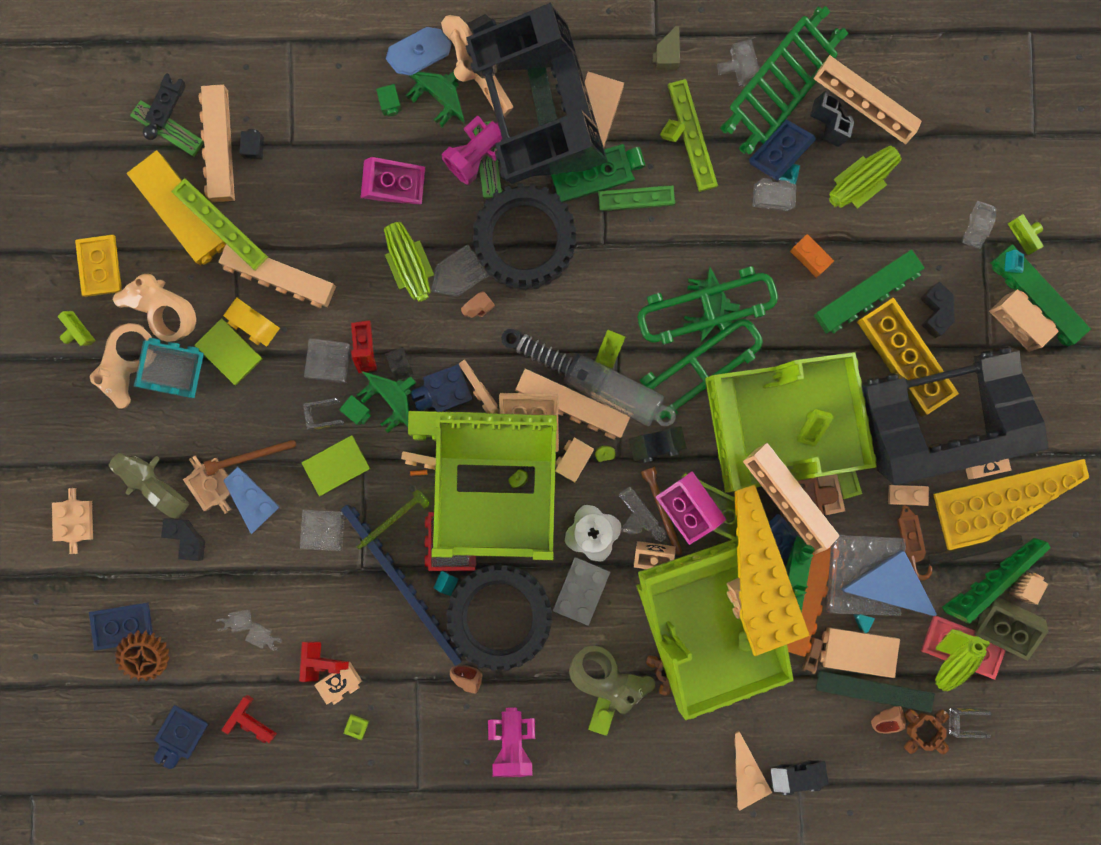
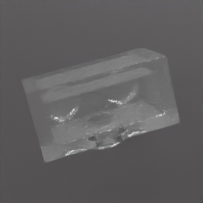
M762 178L754 184L752 207L789 211L795 208L797 185L790 184V181L772 182V179Z

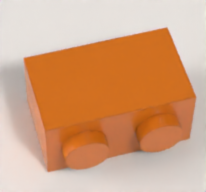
M808 234L790 251L816 278L834 262Z

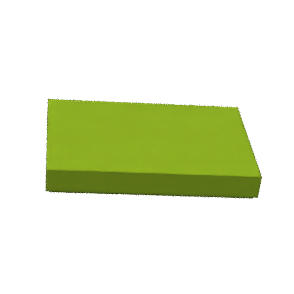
M222 318L195 344L235 386L263 359Z
M353 435L302 462L319 496L330 492L371 469Z

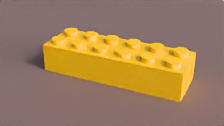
M894 297L857 321L891 373H898L905 377V379L911 380L944 372ZM949 379L911 387L907 390L909 400L921 417L928 415L959 394Z

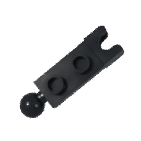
M168 73L164 75L160 84L161 87L145 117V121L150 123V125L143 128V136L148 140H153L157 137V127L165 128L186 86L182 79H178L175 84H172L173 81Z

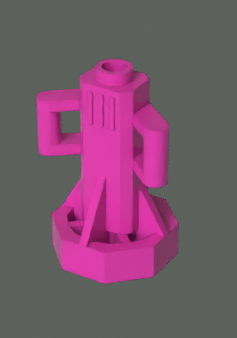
M476 116L464 127V131L471 141L464 146L449 147L442 153V160L449 170L468 186L477 178L480 162L486 155L495 161L497 160L495 151L492 152L491 150L496 146L495 143L500 142L502 139L498 122L495 124L491 121L486 126L479 116ZM479 125L482 131L475 136L472 131Z
M506 708V712H502V720H488V740L502 741V749L493 763V777L533 776L532 762L522 748V740L535 739V719H522L521 711H517V708ZM522 724H527V735H522ZM496 725H502V736H496Z

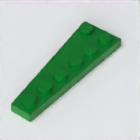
M1033 538L1010 557L1002 561L1000 568L993 571L990 570L985 574L986 578L980 583L974 582L970 585L971 589L964 595L962 593L958 594L946 603L942 609L945 613L970 624L996 598L1002 595L1011 584L1016 582L1026 570L1030 569L1039 558L1044 556L1051 547L1048 542Z

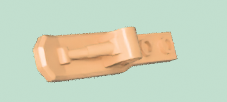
M446 16L441 24L443 33L455 46L458 60L454 69L455 77L462 82L474 79L493 107L486 79H482L477 73L474 74L471 68L472 58L466 50V45H468L466 37L473 35V33L459 16ZM494 74L493 79L503 115L506 117L514 107Z

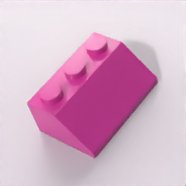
M693 471L656 496V499L689 545L715 530L727 520Z

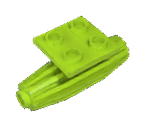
M890 145L869 156L867 159L862 156L834 179L837 185L829 194L831 204L834 207L839 206V208H842L852 202L858 209L887 186L883 179L899 164L902 159L901 155Z
M395 222L386 226L384 233L389 253L385 254V257L399 290L406 288L412 299H417L418 302L428 299V294L431 293L428 278L434 276V273L420 240L414 242L402 222Z
M951 629L936 646V650L950 654L935 678L938 688L948 692L964 684L980 667L990 642L977 636L965 634L960 630Z

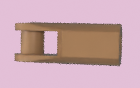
M812 637L810 641L812 643L811 650L805 657L802 671L808 670L815 674L824 643L822 640ZM810 657L815 659L814 664L808 663Z

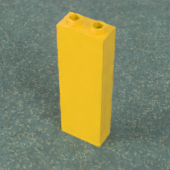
M156 150L127 172V175L197 264L205 265L212 260V256L217 252H223L226 243L171 192L182 180L161 153Z

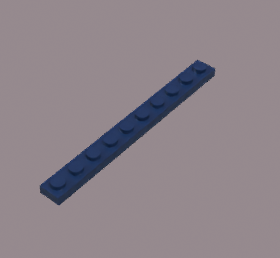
M346 505L341 509L343 514L456 667L463 661L461 658L463 654L457 651V646L453 647L450 643L451 638L446 631L442 632L439 628L440 622L435 615L431 616L428 613L427 609L429 607L424 600L417 598L415 595L417 591L411 583L409 585L404 580L406 576L400 568L396 569L392 564L395 562L388 552L385 554L381 549L383 544L377 537L373 538L370 534V531H372L370 526L366 522L362 523L358 517L360 513L355 506Z

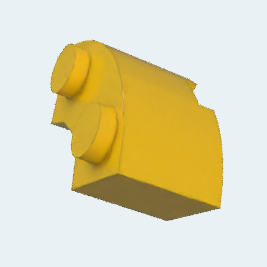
M237 297L223 315L229 320L227 324L236 330L238 327L251 335L249 339L257 345L261 342L267 347L280 329Z

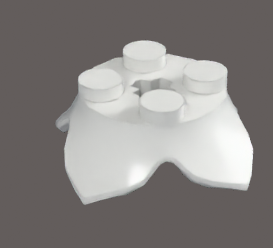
M583 505L575 514L574 524L566 532L565 543L573 551L583 552L591 560L603 561L610 555L612 544L620 535L621 523L614 516L601 513L595 506ZM590 528L599 531L597 538L593 539L592 536H588Z

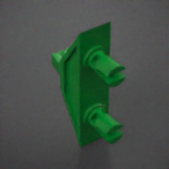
M454 71L449 76L447 74L442 76L441 74L425 72L409 75L416 82L414 87L405 95L408 99L411 98L412 103H415L424 91L428 92L444 106L439 115L433 119L436 124L441 121L439 124L443 128L452 116H456L465 124L456 91L459 86L457 83L459 80L455 77Z
M709 266L707 279L705 280L688 278V283L694 285H689L687 290L698 291L719 285L711 267ZM724 292L708 296L714 317L736 312L740 309V304L730 303V299L726 298ZM703 309V316L701 318L684 316L685 321L692 323H684L683 327L707 320L705 310ZM714 326L700 330V343Z
M363 372L369 380V385L356 395L358 397L365 395L361 399L365 403L374 394L380 393L394 410L390 417L380 423L382 427L391 423L385 431L389 433L400 422H404L408 427L410 411L408 396L412 393L409 389L416 384V381L409 377L404 382L401 379L395 382Z
M797 536L785 569L802 612L804 596L807 593L805 591L808 588L807 581L811 560L815 549L811 545H807L802 537Z

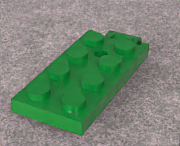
M624 144L604 149L608 160L607 163L582 172L551 175L556 194L560 196V201L564 203L635 181L632 171L646 166L640 147L629 149L626 152ZM610 166L612 171L606 172L605 167Z

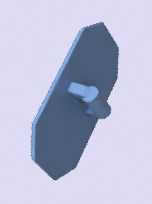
M425 27L391 45L388 48L386 60L396 73L411 76L448 56L452 43L441 29Z

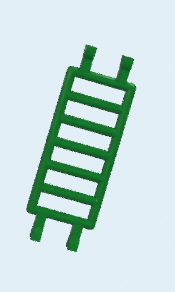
M826 6L822 9L817 7L810 19L807 16L801 17L730 105L733 114L721 125L720 129L723 133L728 132L732 134L736 129V125L740 120L753 133L738 148L743 154L746 152L751 154L759 141L764 144L817 82L813 78L825 60L821 62L798 35L801 29L805 26L833 58L837 57L838 53L834 48L848 35V32L845 28L841 30L835 28L828 41L816 28L817 25L831 12ZM792 41L795 42L817 68L811 77L786 49ZM780 55L805 82L800 91L775 65ZM768 70L775 75L794 97L788 106L763 79ZM757 84L782 111L776 120L751 93ZM745 99L771 126L765 134L739 108Z

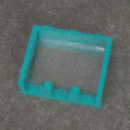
M154 338L143 341L134 387L195 398L204 353L199 352V348L196 347L179 348L180 344L168 342V345L160 344L161 340Z

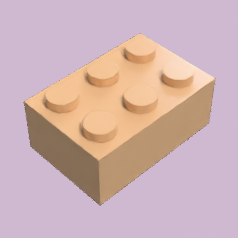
M1018 289L1005 295L989 310L1028 352L1042 348L1059 332L1055 328V323L1050 319H1046L1041 314V309L1033 305L1028 300V296Z

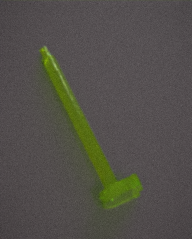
M418 489L412 493L414 498L364 538L357 548L361 549L363 546L368 545L418 502L425 509L429 505V500Z

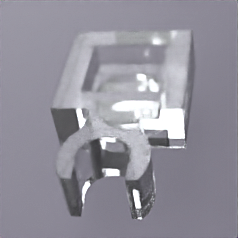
M250 609L229 613L230 619L220 618L216 620V622L223 621L225 623L224 628H219L218 631H224L231 627L232 632L253 628Z
M254 622L245 641L262 649L267 644L271 650L277 651L279 648L274 647L273 642L276 640L281 643L282 639L271 637L272 630Z

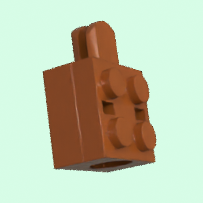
M817 478L798 480V483L823 515L822 505L833 504L838 500L839 493L835 487H819ZM781 512V516L786 520V522H789V520Z

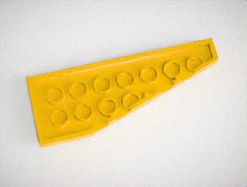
M1085 459L933 494L947 550L987 542L995 535L1008 529L1011 525L1042 508L1051 500L1058 498L1059 495L1082 483L1089 478Z
M755 485L735 491V513L737 515L738 527L736 528V536H738L737 558L738 578H740V619L753 655L757 656L810 635Z

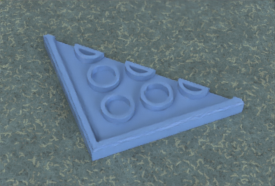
M900 550L841 588L842 591L932 616L937 615L903 550Z

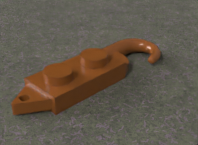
M903 505L900 517L897 519L903 549L919 580L925 581L932 574V566L928 567V572L924 575H920L917 572L916 562L921 561L926 553L918 515H915L907 505Z

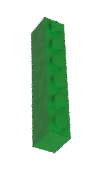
M1013 244L1005 248L990 262L994 272L1005 279L1008 287L1024 292L1028 296V300L1041 309V314L1046 319H1050L1055 323V328L1059 331L1056 334L1058 336L1057 339L1061 344L1068 347L1077 343L1091 328L1025 257L1023 273L1005 272L1006 252L1017 250Z
M911 249L814 314V317L826 334L830 331L834 334L843 328L841 325L846 320L848 323L859 317L857 315L858 312L861 310L864 313L874 307L873 302L876 300L882 302L890 296L888 292L893 289L897 292L906 286L904 283L910 278L913 281L921 276L920 271L924 269V266Z

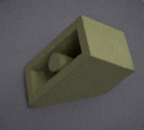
M675 26L657 44L656 51L652 52V63H656V70H678L680 65L679 26Z

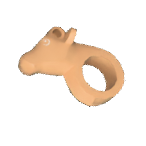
M142 274L136 277L122 291L115 293L113 302L117 307H129L147 313L149 328L161 341L180 340L188 336L195 329L196 314L192 305L184 298L163 289L165 282L163 280H156L151 274ZM166 306L176 310L180 317L181 323L177 332L169 330L163 322L162 315Z
M123 324L110 333L102 361L90 375L91 383L107 395L119 409L127 408L131 402L128 394L129 378L131 373L137 372L140 358L133 361L121 358L116 351V341L119 336L129 331L140 333L146 341L152 338L144 327L139 324ZM147 349L144 368L154 361L157 354L153 353V350Z

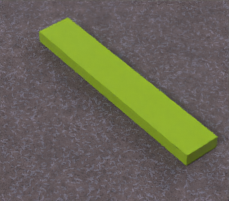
M683 79L669 83L668 89L677 120L686 126L682 136L698 190L702 192L716 188L718 184L687 80Z
M184 178L171 191L253 270L256 271L268 258L188 180Z

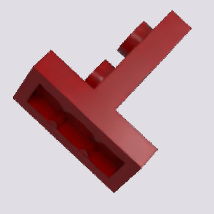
M370 320L351 323L353 341L351 355L358 374L377 371Z
M302 642L299 681H319V671H326V669H328V673L339 674L340 670L349 669V661L321 658V642Z
M249 695L244 696L222 728V731L229 734L240 723V727L247 732L252 731L256 734V738L263 743H270L277 733L246 713L254 699Z

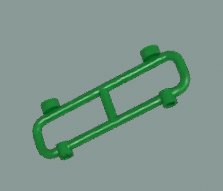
M750 266L739 270L740 279L667 300H663L661 293L650 295L647 297L649 305L643 307L637 316L641 334L649 342L662 341V344L665 345L674 342V337L753 314L755 318L765 316V311L773 308L778 301L775 283L768 274H756L754 267ZM757 281L766 282L770 293V300L767 303L714 317L709 295ZM701 298L707 320L656 335L649 333L645 321V316L648 313Z
M738 319L734 322L729 321L719 324L717 326L721 331L659 376L655 377L651 371L639 381L643 387L638 391L636 399L638 406L645 416L653 421H660L666 417L671 419L679 413L677 411L678 408L707 388L705 378L709 376L696 358L741 326L749 330L755 339V344L713 375L729 373L744 361L748 364L756 358L754 354L761 349L763 344L762 336L755 325L747 319ZM690 363L703 382L661 412L653 413L644 401V396Z

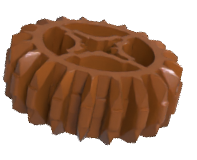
M138 630L135 634L131 632L127 637H123L115 652V657H117L115 661L116 664H119L118 670H124V675L129 674L130 680L136 677L138 682L142 678L147 682L150 678L154 680L157 675L160 676L167 668V663L170 659L168 655L169 649L165 648L166 642H161V636L155 638V633L148 635L146 630L141 634Z

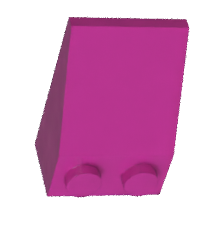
M370 157L364 160L361 198L421 205L425 167Z

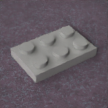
M574 557L553 611L589 626L610 571Z

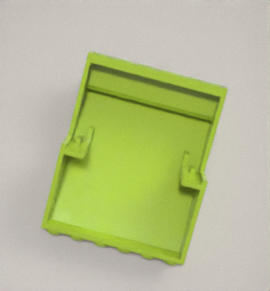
M855 352L794 360L776 367L718 374L705 378L725 493L752 485L762 487L743 461L755 449L766 443L774 450L797 481L876 467V456L872 445L873 439L870 434L869 418L865 407L866 401L862 391V379L859 375V363ZM814 409L832 413L833 420L816 446L798 442L797 435L807 421V413Z
M738 538L638 572L640 584H637L636 587L678 711L685 720L694 719L699 715L713 712L718 708L732 705L737 701L748 699L756 694L767 692L770 689L784 686L794 681L787 645L757 656L753 655L752 650L744 652L739 649V632L745 630L741 619L735 617L732 610L734 604L727 595L729 591L727 583L738 578Z

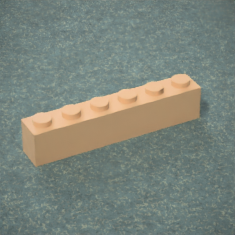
M830 55L813 78L904 144L910 141L920 127L922 121Z
M224 84L201 86V93H199V102L202 104L200 120L204 130H201V138L205 145V148H202V156L206 162V167H203L204 178H207V185L204 186L205 196L211 202L235 201L228 90Z
M227 244L218 262L224 266L223 270L234 273V271L241 273V277L247 280L257 279L260 285L265 287L272 285L276 287V291L283 294L287 292L294 294L293 298L304 301V299L310 300L311 305L322 308V306L328 308L336 286L331 282L267 258L255 271Z
M524 369L515 389L518 393L558 394V415L571 416V421L578 424L582 421L588 424L587 428L598 432L599 429L605 432L604 436L613 440L616 437H622L630 419V416L527 369Z
M768 443L755 449L743 461L806 544L811 545L815 549L814 554L827 550L836 541L839 534Z

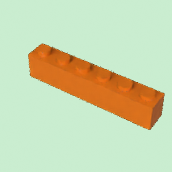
M833 543L827 550L818 554L813 553L814 556L811 560L807 581L808 588L805 591L807 593L804 596L801 612L810 636L787 644L788 652L805 657L806 653L809 654L811 650V635H814L816 632V618L821 615L823 608L821 601L828 592L826 584L833 575V560L836 561L839 554L837 544Z

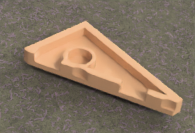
M464 359L459 363V366L474 387L475 391L473 393L476 398L484 402V405H482L483 409L488 414H500V410L497 408L498 404L483 383L479 382L474 371Z
M737 731L735 732L737 807L740 811L771 794L772 791L741 733Z

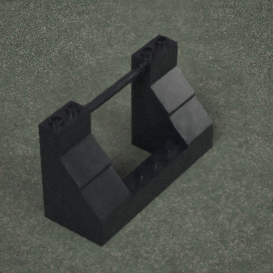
M551 2L466 37L468 44L466 45V50L472 58L471 68L474 74L477 73L482 79H486L502 136L501 141L495 143L497 148L495 155L501 163L500 173L504 180L514 184L532 176L582 172L608 162L568 23ZM551 67L552 75L558 82L556 84L557 92L562 96L561 107L564 113H567V116L510 137L494 83V74L502 70Z
M1004 346L995 352L991 350L983 351L981 355L974 356L975 363L973 365L911 380L905 379V377L898 373H890L885 378L873 377L867 379V382L862 383L870 434L873 439V451L876 456L877 471L893 485H899L1049 449L1045 422L1022 373L1019 350L1011 346ZM975 372L978 378L986 434L970 435L967 437L968 439L963 440L952 439L947 444H932L928 448L910 404L907 390L911 387Z

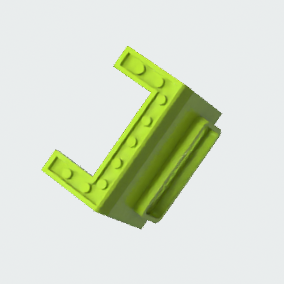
M437 412L432 557L452 558L454 555L533 557V560H553L557 415ZM458 465L535 467L534 493L458 492Z

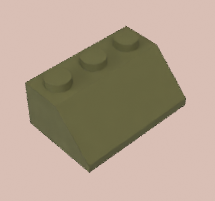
M998 597L989 607L982 611L974 634L1028 661L1048 633V627L1045 619Z

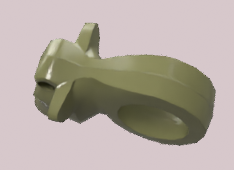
M117 453L111 459L109 468L119 475L128 486L125 492L128 496L136 489H140L142 494L157 509L174 519H178L188 507L189 502L179 492L154 475V468L160 460L159 457L156 456L150 463H147L137 456Z
M594 645L583 648L574 656L570 664L569 674L574 685L587 694L609 700L611 703L608 710L611 712L617 709L620 713L626 714L655 688L656 682L649 675L639 677L626 673L620 674L615 658L603 647ZM589 659L599 663L604 669L605 679L598 680L590 677L584 671L583 660Z

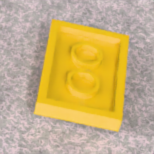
M106 235L75 240L82 296L88 297L122 291L115 236Z

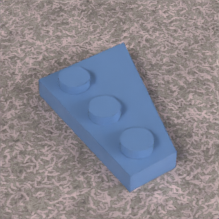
M238 466L224 479V483L251 534L279 508V505Z

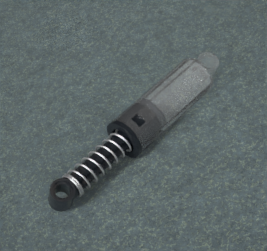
M507 329L502 334V343L506 347L515 349L519 354L523 352L525 357L531 356L532 360L537 359L539 364L545 363V367L551 366L552 371L558 370L559 374L564 373L565 385L646 426H650L654 420L663 426H669L676 421L675 410L662 405L664 401L662 394L580 353L572 360V357L569 359L565 357L566 354H559V350L555 352L552 350V347L549 349L545 347V343L541 345L538 343V340L535 342L531 340L532 337L529 338L527 334L523 335L518 330ZM511 334L517 336V340L513 344L508 339ZM663 411L671 413L670 421L665 422L662 420L661 414Z

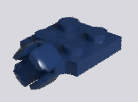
M459 364L423 377L424 385L414 389L411 393L413 401L423 398L415 402V407L418 411L433 408L436 412H443L473 400Z
M174 705L154 739L159 744V749L154 756L155 762L159 765L164 763L163 767L172 769L176 767L181 757L190 759L209 723Z

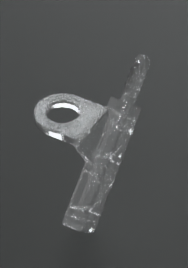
M627 487L622 491L619 496L633 513L622 526L621 531L637 534L641 533L644 527L647 531H652V536L655 540L660 542L666 540V532L662 527L657 526L659 522L636 495L635 491L631 487Z

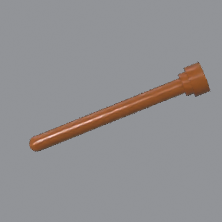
M290 440L218 462L216 460L204 461L207 476L215 475V472H219V469L294 448L296 441Z
M652 467L641 471L643 479L650 485L672 546H676L675 555L681 556L682 549L670 517L656 499V496L660 494L656 482V468Z

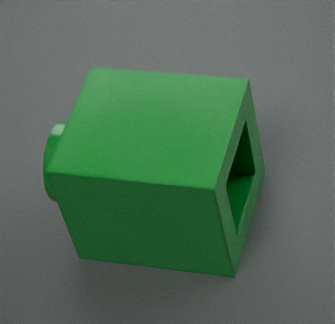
M395 84L376 89L384 116H395L398 112L402 111Z
M353 395L339 409L359 426L361 423L364 425L371 417V410Z

